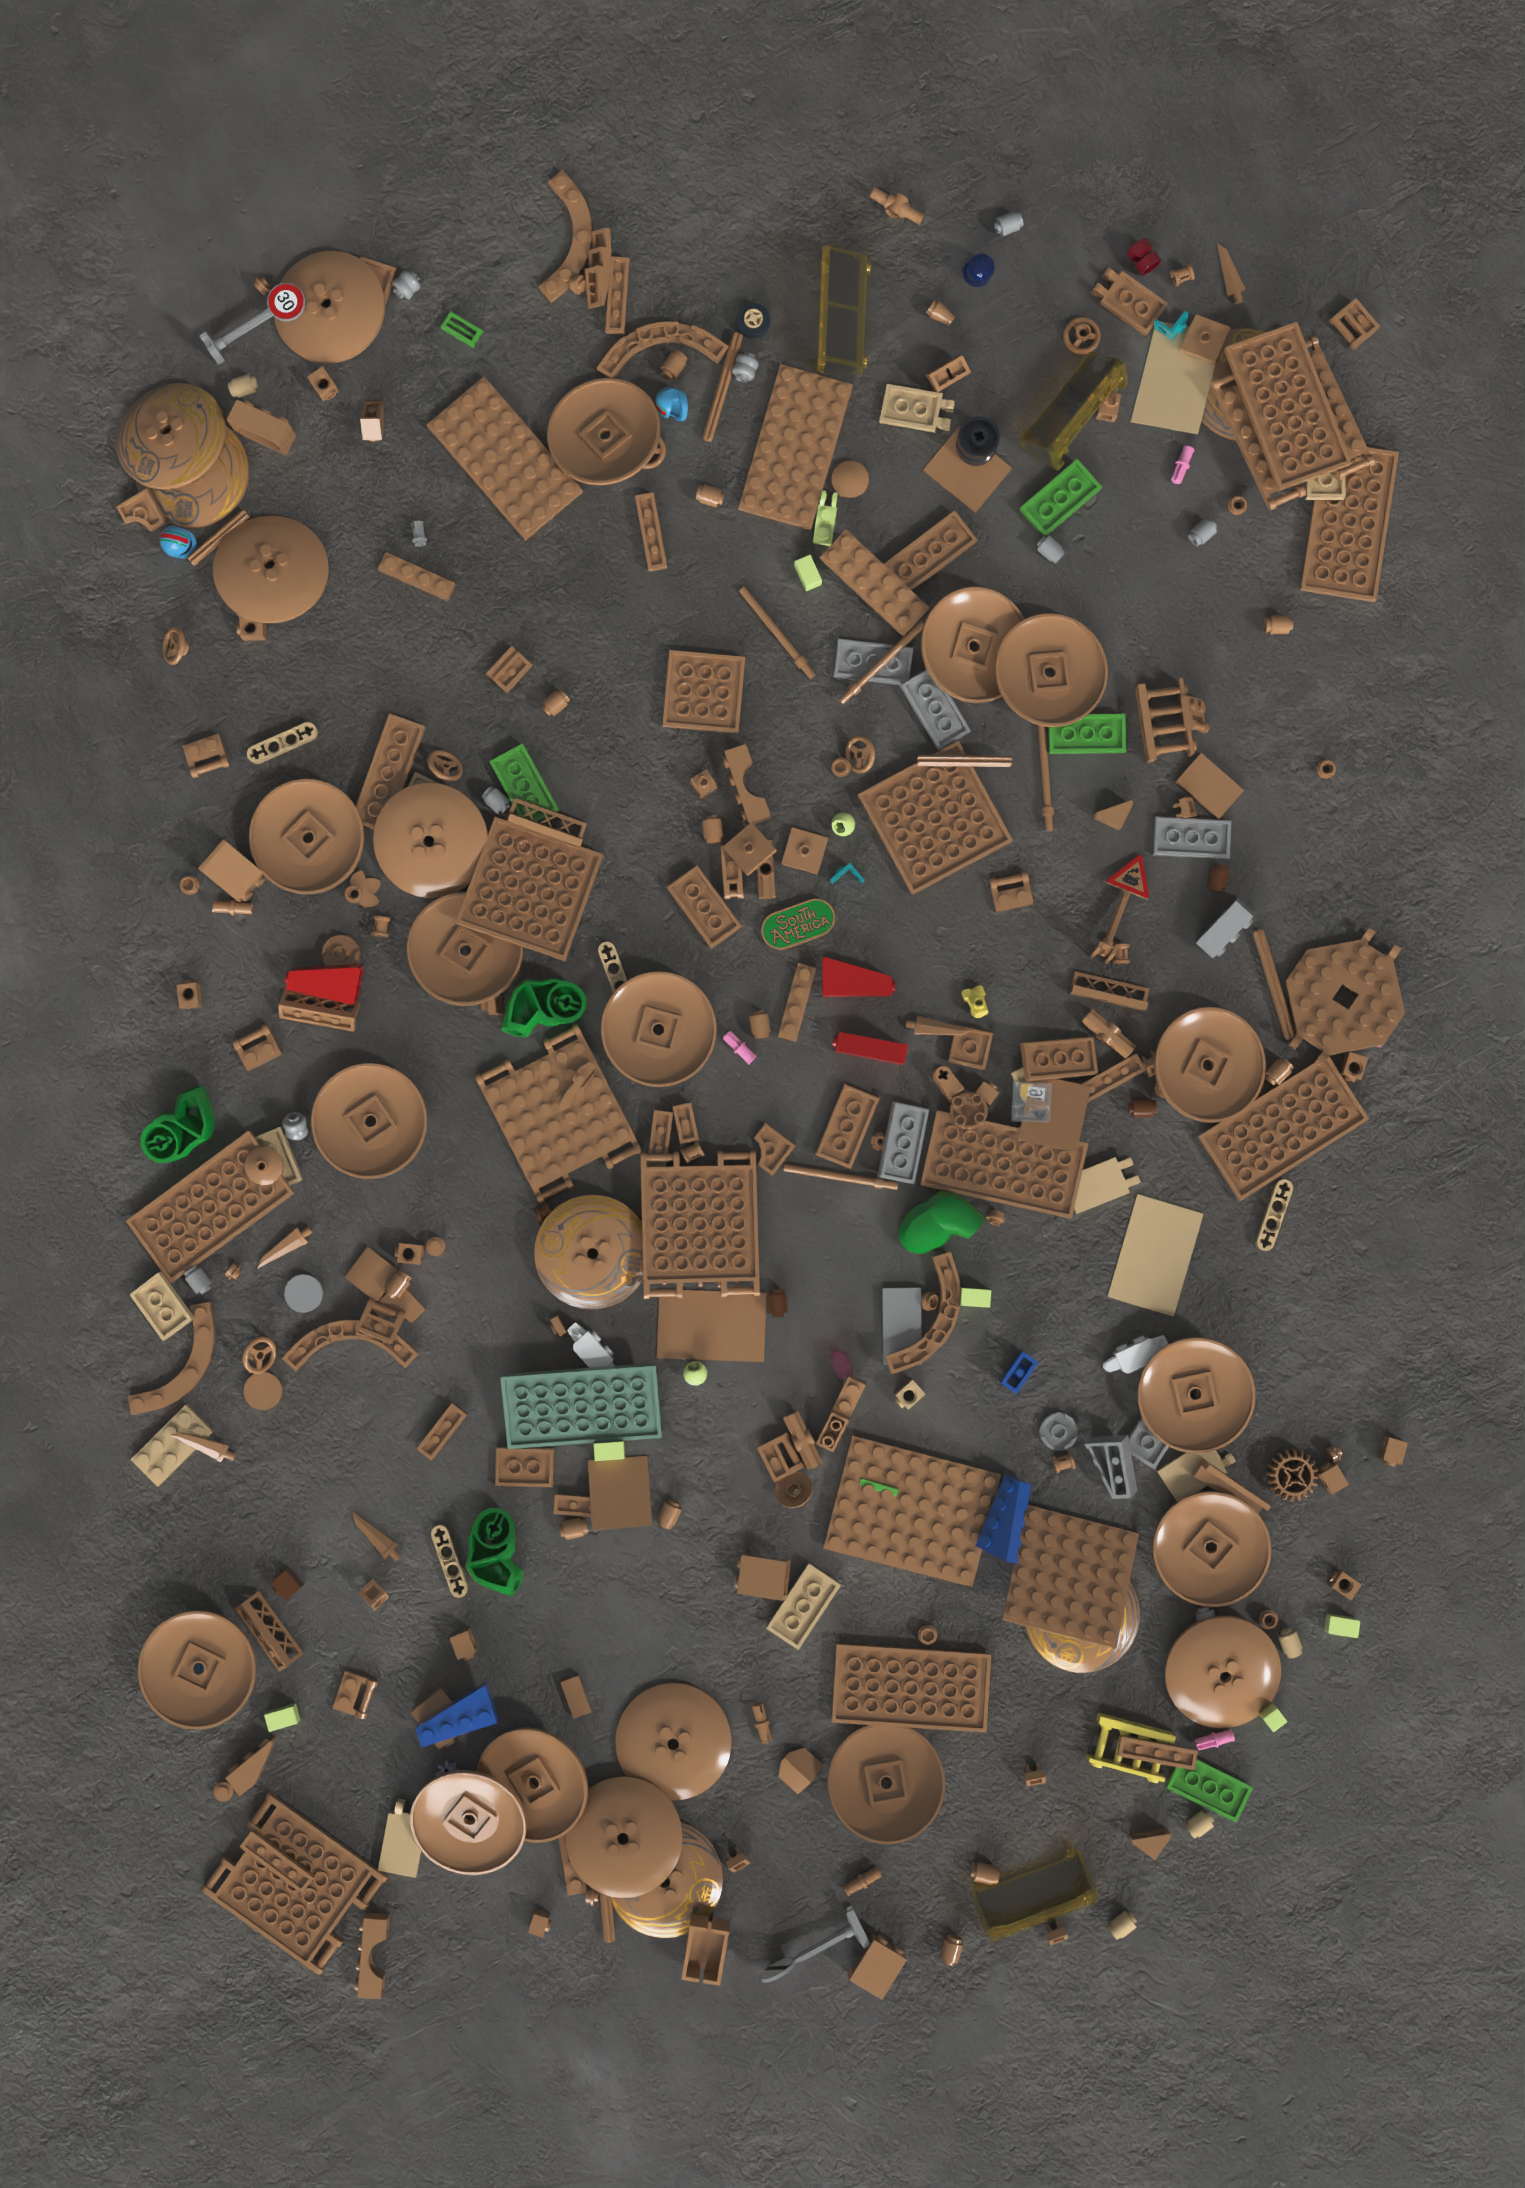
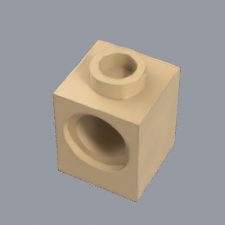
M912 1378L894 1393L897 1397L895 1401L901 1408L906 1407L908 1410L925 1395ZM905 1391H913L914 1396L911 1400L903 1398Z

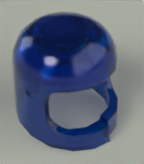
M978 253L974 255L962 269L964 280L973 287L986 285L993 276L995 263L987 254ZM967 267L970 276L974 279V281L969 280L967 276Z

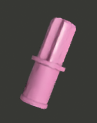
M1187 445L1183 446L1180 457L1175 462L1176 467L1171 477L1173 483L1181 484L1186 469L1190 467L1189 462L1194 448Z
M728 1031L724 1035L723 1039L735 1050L734 1053H738L748 1065L757 1057L745 1045L746 1043H743L732 1031Z
M1229 1729L1219 1733L1212 1732L1211 1735L1195 1739V1745L1198 1750L1214 1746L1218 1748L1221 1744L1234 1742L1235 1738L1232 1730Z

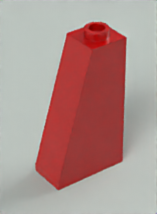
M827 957L822 958V997H891L892 992H895V981H892V976Z
M364 964L294 967L286 973L284 981L287 984L286 990L354 1005L359 997Z
M839 1032L838 1036H834L832 1047H835V1052L902 1066L905 1063L908 1045Z

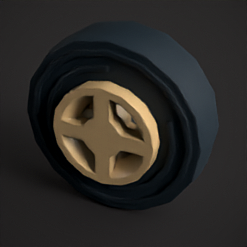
M746 304L737 314V327L741 334L747 338H760L769 329V312L761 304Z

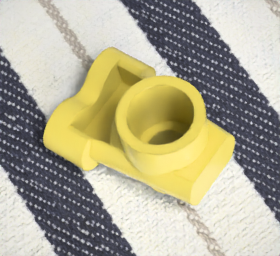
M976 986L973 989H965L961 992L964 1001L968 1002L970 1006V1013L973 1017L981 1018L988 1014L984 998L986 993L983 986Z

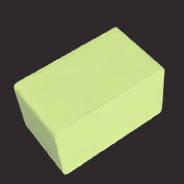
M810 554L794 561V566L805 591L822 585V579Z
M961 1288L960 1306L990 1308V1289Z
M624 1441L593 1443L595 1461L625 1459Z
M1330 1613L1326 1614L1324 1627L1326 1632L1358 1638L1360 1621L1358 1619Z
M1272 1702L1258 1713L1273 1732L1287 1723V1720Z
M296 1703L267 1711L264 1714L269 1732L298 1724L301 1720Z

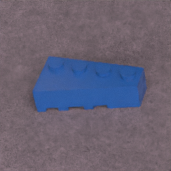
M1004 1474L976 1547L1006 1562L1018 1564L1019 1557H1017L1018 1547H1021L1022 1540L1020 1535L1025 1524L1023 1518L1028 1506L1031 1484L1017 1477Z
M485 1681L480 1686L467 1692L464 1696L419 1722L416 1726V1732L421 1748L497 1723L498 1715L488 1682Z

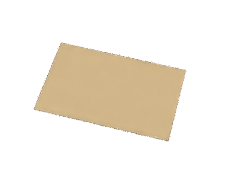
M1161 322L1169 328L1174 326L1172 323ZM1186 326L1181 334L1178 333L1173 341L1154 329L1131 422L1198 434L1210 388V380H1212L1216 363L1213 364L1180 351L1183 340L1190 328L1189 326Z
M1137 1194L1107 1297L1174 1317L1203 1213Z

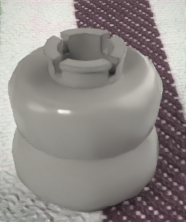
M406 270L402 271L399 277L392 283L395 288L393 292L400 299H403V297L408 300L411 299L413 294L420 289L419 277L413 271H410V273Z
M744 352V354H739L736 357V364L733 366L732 372L738 381L746 383L754 379L755 371L759 366L755 355Z
M293 1112L283 1119L282 1124L287 1138L298 1141L307 1136L309 1127L303 1114Z

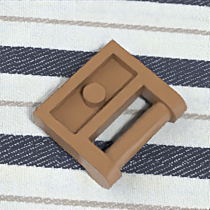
M1357 298L1329 320L1331 326H1335L1350 343L1349 347L1352 350H1355L1380 328V325ZM1344 317L1360 337L1356 339L1340 319Z
M1188 695L1181 697L1185 728L1188 730H1198L1200 733H1207L1210 726L1205 722L1204 713L1206 707L1202 699Z
M219 734L182 746L193 779L199 777L200 774L214 769L230 766ZM220 755V760L196 767L195 763Z
M1027 871L995 879V877L989 878L995 912L1034 904ZM1020 881L1023 884V887L1000 892L997 890V886Z
M267 1023L262 1025L260 1029L240 1039L232 1040V1044L247 1071H251L283 1054ZM266 1035L267 1040L244 1050L243 1045Z
M370 1298L356 1330L393 1345L406 1312L402 1310L400 1312L376 1303V1300ZM373 1309L396 1318V1321L392 1323L370 1313Z
M788 1432L757 1447L774 1482L805 1467L789 1439L790 1435ZM783 1442L794 1464L793 1466L788 1467L777 1444Z
M346 1670L333 1709L354 1715L360 1719H366L368 1714L366 1711L378 1681ZM363 1683L367 1687L358 1709L354 1706Z

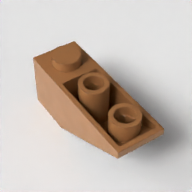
M275 1736L271 1740L266 1738L258 1745L260 1749L255 1753L253 1750L243 1757L245 1760L240 1765L236 1763L228 1770L229 1774L225 1779L239 1796L259 1780L276 1741Z

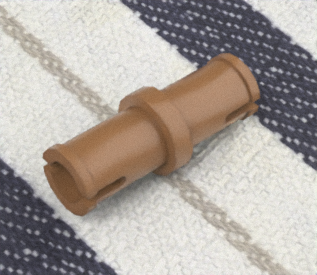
M231 900V902L213 901V913L253 915V903L236 902V900Z
M757 1702L752 1704L751 1707L755 1717L754 1725L758 1729L761 1744L772 1742L773 1738L769 1729L770 1721L766 1717L764 1703Z
M877 1866L862 1875L861 1873L858 1874L857 1878L842 1886L849 1897L862 1888H868L867 1885L882 1878V1875Z

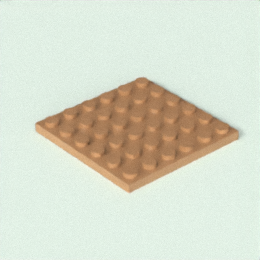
M958 740L932 755H966ZM915 763L858 794V798L911 895L924 890L1013 842L973 766H918Z
M494 817L488 833V840L484 844L456 924L566 961L603 859V854Z
M1028 1505L1027 1510L1024 1512L1023 1520H1025V1524L1020 1535L1022 1541L1021 1547H1018V1564L1013 1563L1001 1620L1116 1649L1139 1533Z

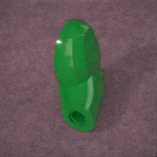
M557 978L544 980L525 979L510 994L501 1030L512 1036L527 1038L538 1023L545 1026L572 1023L578 1020L584 1013L586 996L581 988L566 980Z
M198 1085L178 1093L174 1109L161 1113L143 1129L140 1137L141 1147L144 1154L150 1160L157 1163L179 1160L187 1156L197 1145L212 1137L215 1117L205 1085Z
M938 1191L927 1201L915 1205L904 1216L898 1228V1240L908 1252L925 1254L946 1244L952 1235L969 1239L982 1225L986 1217L958 1194Z
M488 1508L477 1516L468 1536V1555L465 1568L475 1582L486 1588L513 1597L522 1583L524 1570L511 1559L516 1550L515 1523L507 1511L500 1508Z

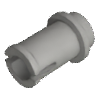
M413 521L411 523L414 537L412 542L417 547L425 546L427 542L423 521Z

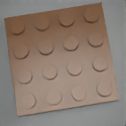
M669 650L663 727L739 734L745 657Z

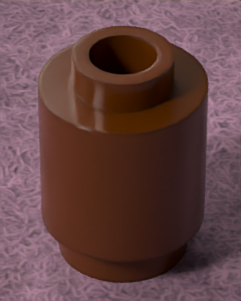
M1213 864L1207 883L1210 891L1221 893L1222 890H1226L1230 873L1228 866Z
M1151 1098L1132 1099L1131 1103H1128V1114H1131L1132 1118L1152 1117V1115L1157 1114L1156 1100H1151Z
M784 1289L769 1290V1295H767L768 1313L772 1314L773 1317H784V1313L788 1312L787 1294H785Z

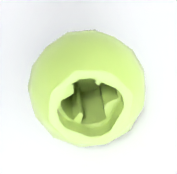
M842 812L833 817L831 827L837 835L847 836L855 829V821L850 814Z
M693 1361L686 1365L683 1376L687 1383L698 1386L706 1380L708 1371L704 1364Z

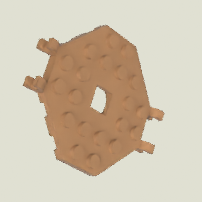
M1368 928L1361 940L1306 950L1285 981L1296 1035L1289 1046L1296 1049L1304 1039L1322 1051L1315 1061L1319 1066L1326 1062L1329 1055L1383 1046L1405 1014L1394 965V959L1402 948L1395 944L1388 955L1385 956L1368 945V942L1375 934V931L1371 928ZM1341 985L1357 994V998L1349 1009L1333 1000Z

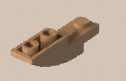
M850 1374L848 1375L827 1417L816 1445L834 1452L867 1382Z

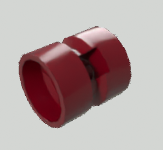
M1147 238L1138 241L1127 251V256L1132 263H1136L1135 268L1141 276L1147 275L1162 262L1157 252H1152L1153 246Z

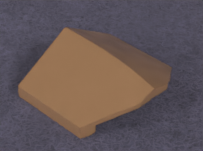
M805 1747L789 1752L781 1760L778 1777L799 1794L813 1781L824 1764Z

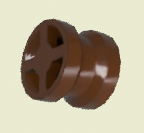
M548 1202L544 1203L542 1207L533 1208L540 1225L552 1211Z

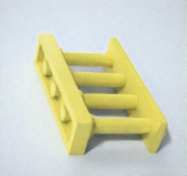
M1098 1712L1096 1721L1102 1729L1095 1756L1091 1754L1086 1756L1087 1760L1091 1763L1090 1765L1097 1768L1105 1766L1147 1777V1780L1153 1783H1158V1781L1165 1782V1777L1162 1773H1159L1161 1764L1153 1763L1151 1770L1140 1768L1142 1760L1134 1759L1132 1765L1121 1763L1122 1757L1117 1755L1119 1741L1114 1760L1102 1757L1109 1730H1112V1728L1119 1729L1120 1735L1128 1736L1134 1733L1138 1734L1140 1739L1149 1740V1738L1157 1739L1156 1742L1166 1744L1175 1743L1176 1736L1174 1733Z

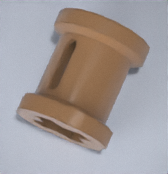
M1187 263L1185 267L1178 270L1172 269L1170 272L1171 280L1175 287L1184 281H1192L1195 278L1190 263Z
M374 916V929L371 935L388 937L387 927L390 918Z
M1113 944L1114 947L1118 948L1113 964H1130V960H1128L1130 944Z
M697 1141L686 1149H680L687 1164H690V1161L699 1156H705Z
M1071 1452L1060 1457H1052L1056 1473H1060L1064 1469L1076 1468Z

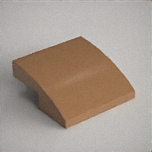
M367 1246L345 1278L378 1302L387 1290L384 1286L399 1269Z

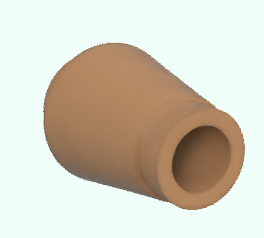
M933 300L926 312L929 318L950 326L955 318V315L940 301L937 302L936 300Z

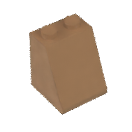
M224 839L198 868L240 903L248 901L255 887H260L265 881L263 872Z

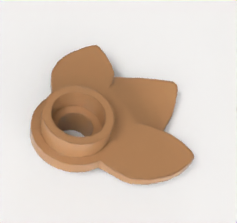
M362 870L358 871L350 878V885L345 890V898L350 903H360L363 907L376 906L379 900L374 894L379 890L381 881L375 878L365 879L364 872ZM353 891L358 892V896L355 898L351 895Z

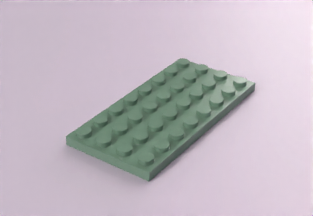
M656 1363L501 1374L500 1376L508 1449L662 1438Z

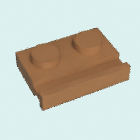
M511 646L489 669L486 675L504 692L508 693L533 665Z

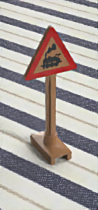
M1138 855L1107 879L1106 883L1121 889L1122 894L1107 934L1092 950L1090 958L1100 955L1105 957L1104 963L1108 964L1116 955L1118 949L1113 946V938L1130 894L1149 899L1142 855Z

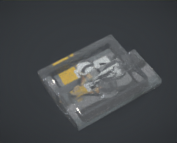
M1013 1081L1011 1121L1050 1123L1052 1083Z

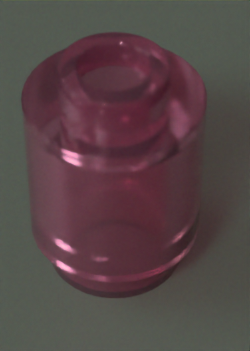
M838 1350L831 1353L832 1357L829 1360L839 1380L847 1378L849 1374L853 1375V1366L847 1352Z

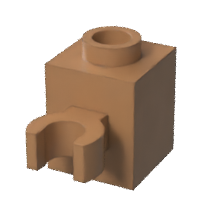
M1115 390L1102 391L1096 419L1115 422L1121 394Z

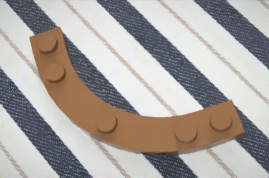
M563 170L550 179L548 184L569 211L573 224V239L570 251L563 264L553 275L538 286L550 303L570 288V281L574 275H581V271L589 258L588 250H591L592 222L588 206L579 189Z
M668 321L656 322L637 328L636 331L626 337H622L600 362L597 371L607 378L615 379L622 367L632 356L647 347L661 343H677L690 346L718 364L728 351L729 346L714 335L694 325L689 326L679 324V322Z
M951 1251L931 1257L940 1285V1305L937 1316L927 1333L916 1343L885 1355L890 1374L909 1369L930 1358L932 1354L943 1346L955 1326L960 1310L961 1288Z
M211 1302L190 1305L191 1313L195 1318L193 1319L194 1344L190 1358L183 1370L171 1382L159 1389L129 1395L128 1401L131 1415L171 1405L188 1394L201 1380L211 1361L213 1345L215 1344V1324Z
M349 1319L331 1322L314 1329L302 1337L282 1359L295 1371H298L316 1351L332 1342L346 1339L366 1340L378 1345L392 1355L404 1368L419 1353L398 1334L392 1345L357 1331L356 1328L360 1320Z

